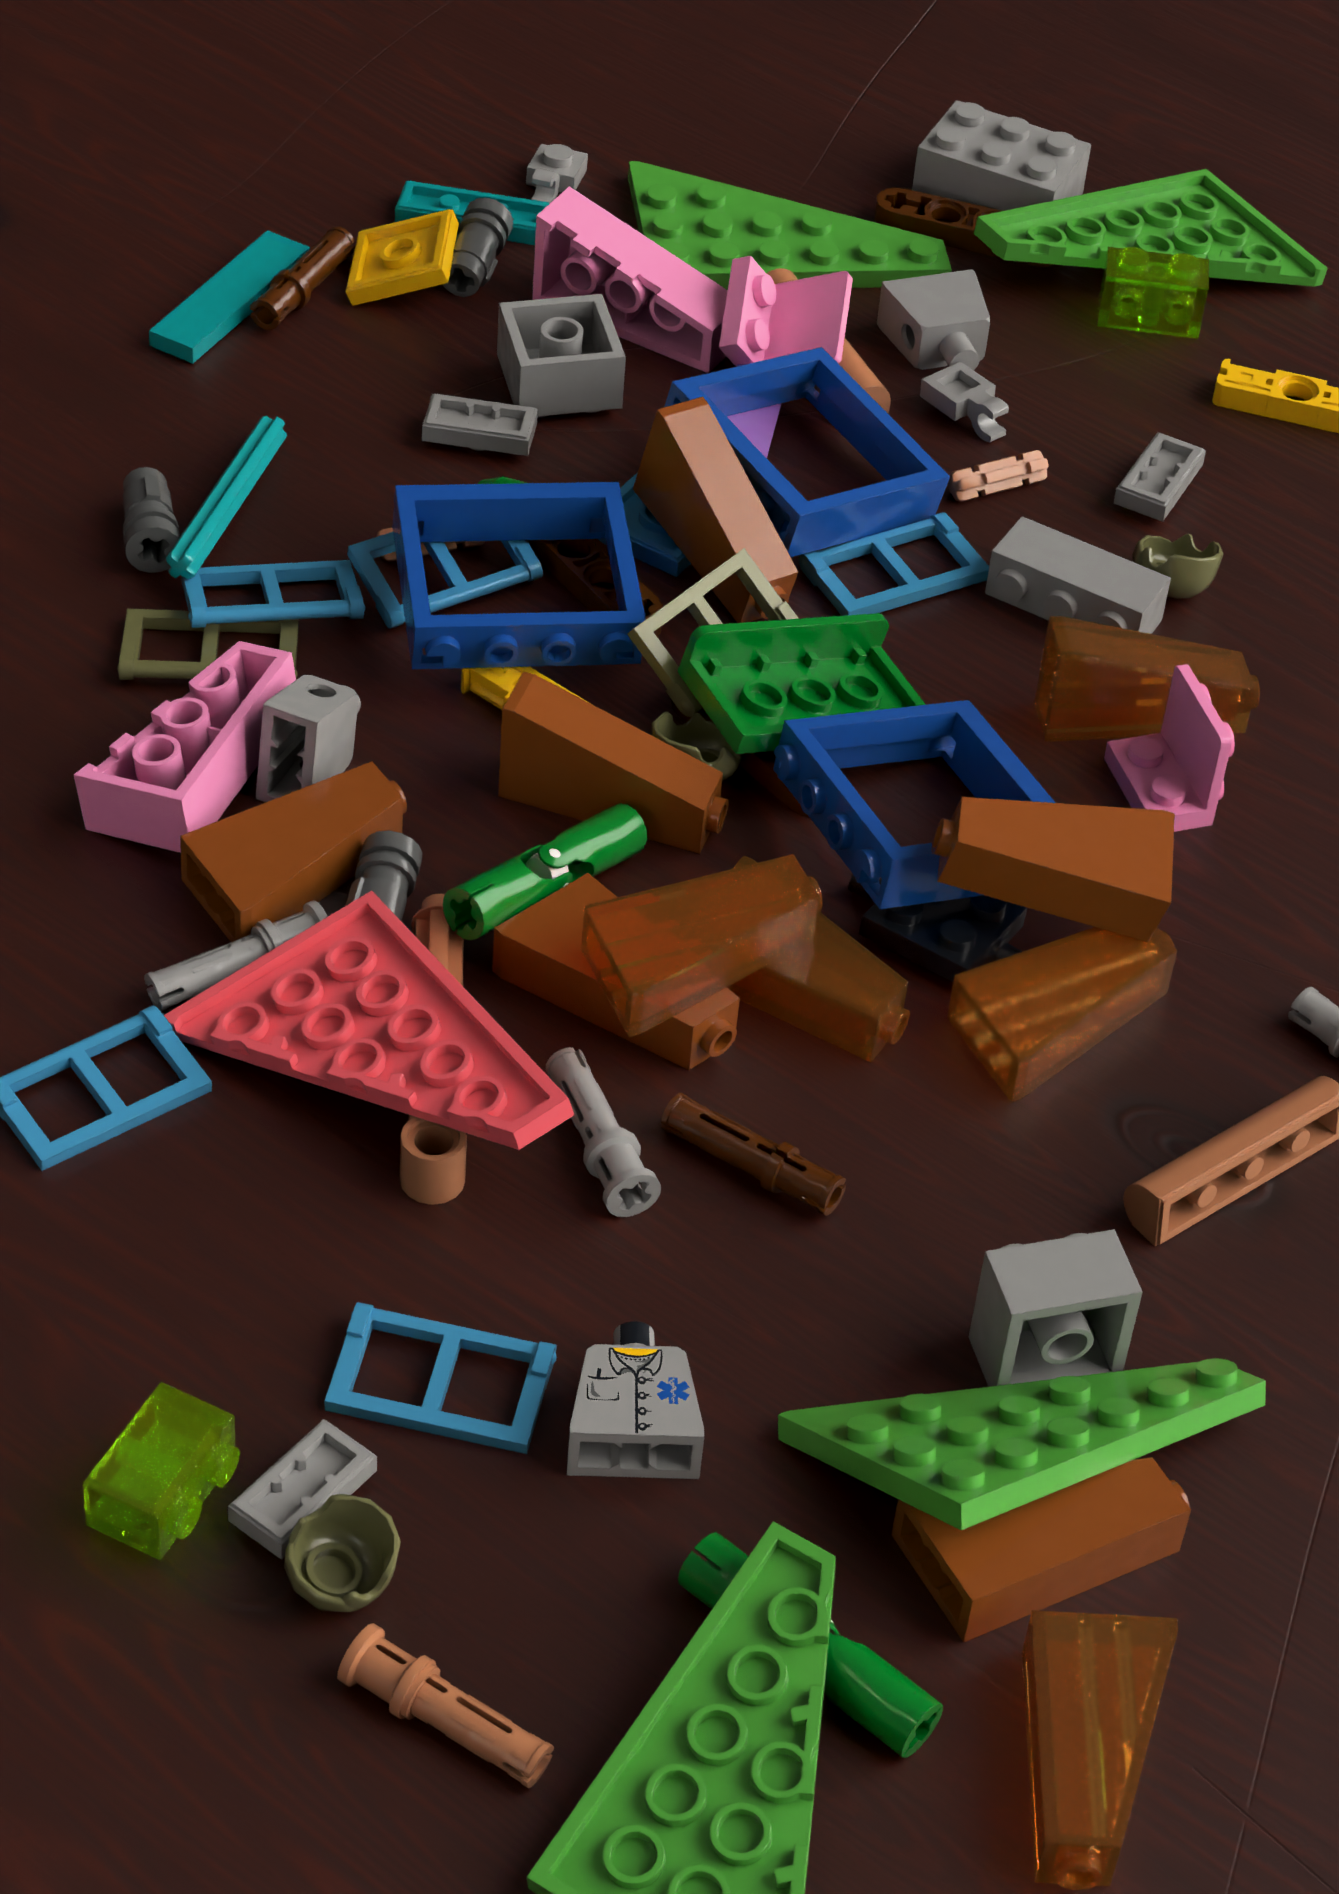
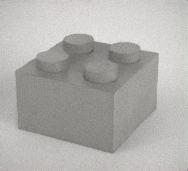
M602 294L499 303L497 356L514 405L537 408V418L578 412L596 413L601 410L622 408L626 356Z
M1115 1229L1089 1234L1074 1233L1060 1239L1024 1245L1009 1244L1000 1249L985 1251L968 1337L988 1387L1049 1380L1061 1376H1082L1123 1371L1143 1291Z

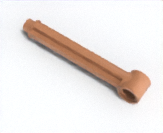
M432 894L423 900L421 909L413 916L411 922L413 934L463 986L464 939L456 934L457 930L453 931L446 921L442 905L445 894ZM408 1115V1122L403 1126L400 1137V1183L408 1197L419 1203L434 1205L446 1203L460 1194L463 1190L466 1176V1133Z

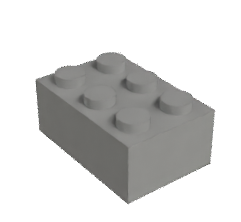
M956 100L918 146L912 190L1002 211L1082 195L1091 143L1075 139L1066 132H1053L1029 124L1026 120L1019 117H1007L985 110L976 103H964Z

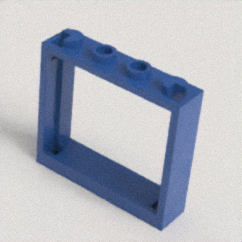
M822 347L672 381L664 407L704 397L717 418L790 557L929 519L938 510L950 476ZM815 385L820 389V393L814 388ZM806 398L887 481L807 501L727 416Z
M619 482L395 485L392 528L412 669L641 664L642 654L627 633L646 620ZM606 539L619 611L431 615L420 542ZM422 648H425L426 655H423Z
M969 700L784 720L779 745L773 752L776 756L773 770L778 775V778L789 789L801 805L804 813L811 818L827 839L830 847L837 852L853 873L857 882L862 885L879 909L982 896V894L937 882L940 856L932 854V843L900 847L842 773L841 768L942 757L975 798L1056 803ZM880 877L882 878L881 885L879 884Z

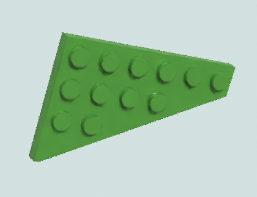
M1207 169L978 216L974 235L985 243L996 256L1008 261L1313 287L1323 284L1328 269Z

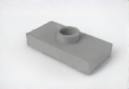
M432 394L422 425V441L468 447L477 451L489 450L528 456L537 426L538 409Z
M1157 432L1116 488L1114 504L1163 522L1203 466L1206 450Z
M323 1419L228 1505V1521L282 1560L285 1557V1549L289 1543L288 1537L297 1521L316 1511L332 1495H352L377 1471V1456Z

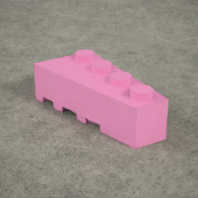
M570 186L536 215L532 300L602 294L618 337L706 373H710L726 357L719 348L727 289Z
M238 641L188 682L190 692L184 697L171 702L165 700L151 712L152 722L135 736L125 733L109 746L110 757L98 766L87 763L76 772L74 780L85 829L181 853L180 836L217 822L257 768L259 763L263 704L296 680L292 652Z

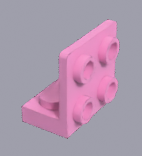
M751 255L732 259L719 348L736 367L737 364L746 365L820 347L839 364L842 359L853 278L847 271H840L774 284L771 276L763 271Z
M1176 665L1161 733L1108 741L1104 760L1132 808L1164 810L1175 813L1174 832L1213 825L1218 800H1221L1224 795L1223 779L1228 758L1234 753V735L1230 725L1221 720L1212 705L1207 687L1203 683H1199L1189 665Z

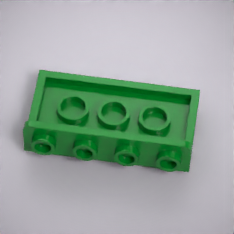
M880 613L702 625L692 632L677 671L735 754L774 751L779 745L784 720L926 705L881 647L889 629V623Z

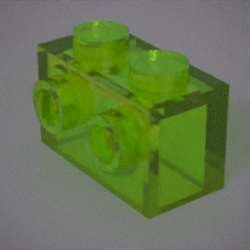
M1108 247L1099 294L1097 326L1198 339L1209 289V259L1196 258L1186 253L1172 255L1148 252L1137 247Z
M160 1382L83 1482L86 1526L161 1560L177 1537L185 1539L192 1532L200 1517L202 1503L215 1486L221 1488L231 1479L240 1457V1450L235 1447V1416Z

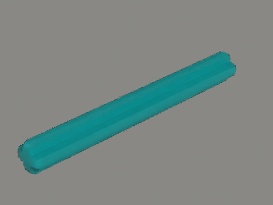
M263 416L259 419L166 557L167 563L171 566L168 572L172 577L178 578L181 575L191 579L196 575L286 439L287 433L283 429L285 422L277 416L273 420L268 416Z

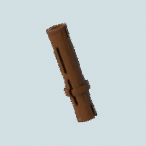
M342 227L330 228L290 269L278 272L271 280L270 288L250 306V310L255 311L250 314L255 324L265 330H273L279 326L291 311L303 308L310 300L311 292L340 263L353 254L355 246H351V244L355 241L351 233Z
M677 1093L669 1101L661 1118L662 1130L685 1139L715 1157L746 1171L761 1180L762 1188L774 1194L782 1191L803 1201L826 1216L836 1209L844 1195L846 1178L836 1175L800 1156L799 1148L787 1142L777 1144L739 1123L706 1108L683 1093Z

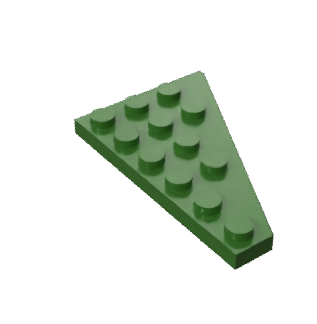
M629 161L628 181L638 232L727 290L732 259L750 255L765 273L774 269H788L794 273L798 280L847 271L853 278L852 288L882 287L883 281L952 271L944 241L941 239L652 164Z
M1213 1358L1200 1362L1082 1376H1061L1049 1380L957 1391L911 1394L898 1398L783 1412L778 1414V1440L959 1530H964L1265 1406L1266 1380L1238 1369L1237 1365L1232 1361Z
M774 1521L771 1523L528 1874L527 1883L529 1890L536 1894H805L836 1556Z

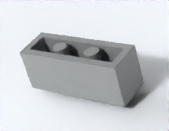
M1022 516L992 550L985 594L1134 656L1162 621L1171 577Z

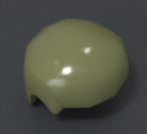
M1185 534L1173 542L1161 536L1145 535L1137 542L1132 554L1134 563L1171 577L1167 597L1177 599L1191 598L1207 589L1214 580L1223 557V551L1219 543L1213 541L1209 543L1204 551L1196 548L1191 534Z
M664 712L652 723V736L723 772L722 781L731 777L742 761V754H735L715 724L705 721L700 713H694L687 723L677 725L673 722V716L669 712Z
M346 1494L332 1495L316 1511L297 1521L288 1537L289 1543L285 1549L284 1568L293 1590L320 1611L353 1612L370 1604L389 1585L394 1574L401 1540L392 1517L371 1499Z

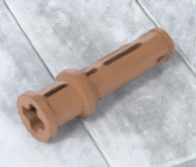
M374 1623L367 1625L355 1637L338 1669L337 1679L348 1687L359 1684L389 1703V1712L399 1719L406 1718L410 1720L417 1717L426 1724H430L446 1734L445 1736L485 1761L502 1769L527 1788H531L540 1779L552 1758L551 1753L554 1751L552 1744L527 1732L473 1696L467 1695L451 1685L450 1682L440 1677V1669L436 1666V1662L426 1655L415 1658L384 1639L385 1631Z

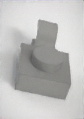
M541 144L527 167L526 185L536 187L531 200L551 203L559 192L565 191L569 186L576 190L587 171L588 153L574 151L562 144Z
M958 362L921 380V398L954 421L968 416L976 434L982 440L992 442L1006 435V429L1000 426L995 421V418L1008 413V405L1002 399L995 397L996 385L964 363Z

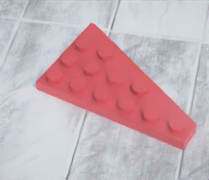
M372 890L164 1015L173 1027L174 1033L182 1042L517 1150L522 1149L574 1116L568 1096Z

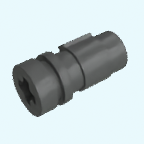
M477 198L471 201L465 209L459 222L449 281L443 284L452 294L461 297L471 296L477 292L480 286H484L490 280L498 263V260L495 258L503 250L513 229L512 215L502 203L490 198Z
M150 467L138 468L131 471L123 482L124 493L122 497L125 517L123 537L125 553L129 563L136 569L147 573L162 572L171 567L167 563L166 557L180 537L179 525L173 514L171 494L164 475L157 469Z
M389 830L377 831L369 835L363 843L355 872V881L351 884L346 905L372 890L402 922L407 898L415 889L416 878L422 863L423 853L420 846L412 838L399 832Z

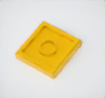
M453 209L359 231L346 287V294L351 305L355 306L448 283L459 222Z

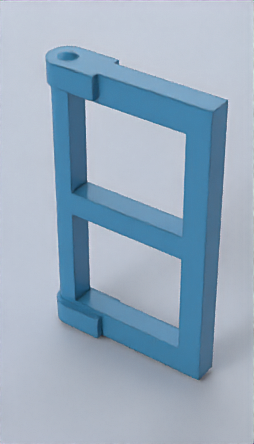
M945 512L931 515L929 519L823 550L799 555V565L802 572L814 587L818 586L841 616L881 613L987 581L989 565L959 532V527ZM934 535L962 568L919 580L892 547ZM872 553L899 586L855 599L829 566Z
M393 532L350 545L347 552L350 561L374 600L376 609L389 629L404 624L403 604H399L375 563L374 558L396 551ZM525 540L501 541L516 566L467 582L444 542H423L449 586V589L428 595L430 613L525 581L530 582L542 578L543 570L541 563L529 543H526Z
M350 560L201 567L191 579L182 576V585L189 611L188 619L190 620L191 628L206 627V624L332 617L364 618L365 604ZM335 580L341 600L284 603L278 583ZM261 584L266 604L207 607L203 586Z
M152 1005L139 1011L138 1015L1 1076L0 1117L3 1121H6L38 1167L43 1171L211 1092L212 1081L174 1033L173 1027L158 1007ZM145 1033L181 1081L126 1106L91 1060V1057ZM71 1067L107 1116L50 1142L15 1092Z
M357 1302L351 1313L344 1344L324 1401L325 1411L527 1454L553 1364L557 1360V1345L543 1341L536 1343L374 1308V1305ZM372 1329L441 1344L422 1407L352 1392ZM460 1348L530 1363L512 1426L441 1411Z

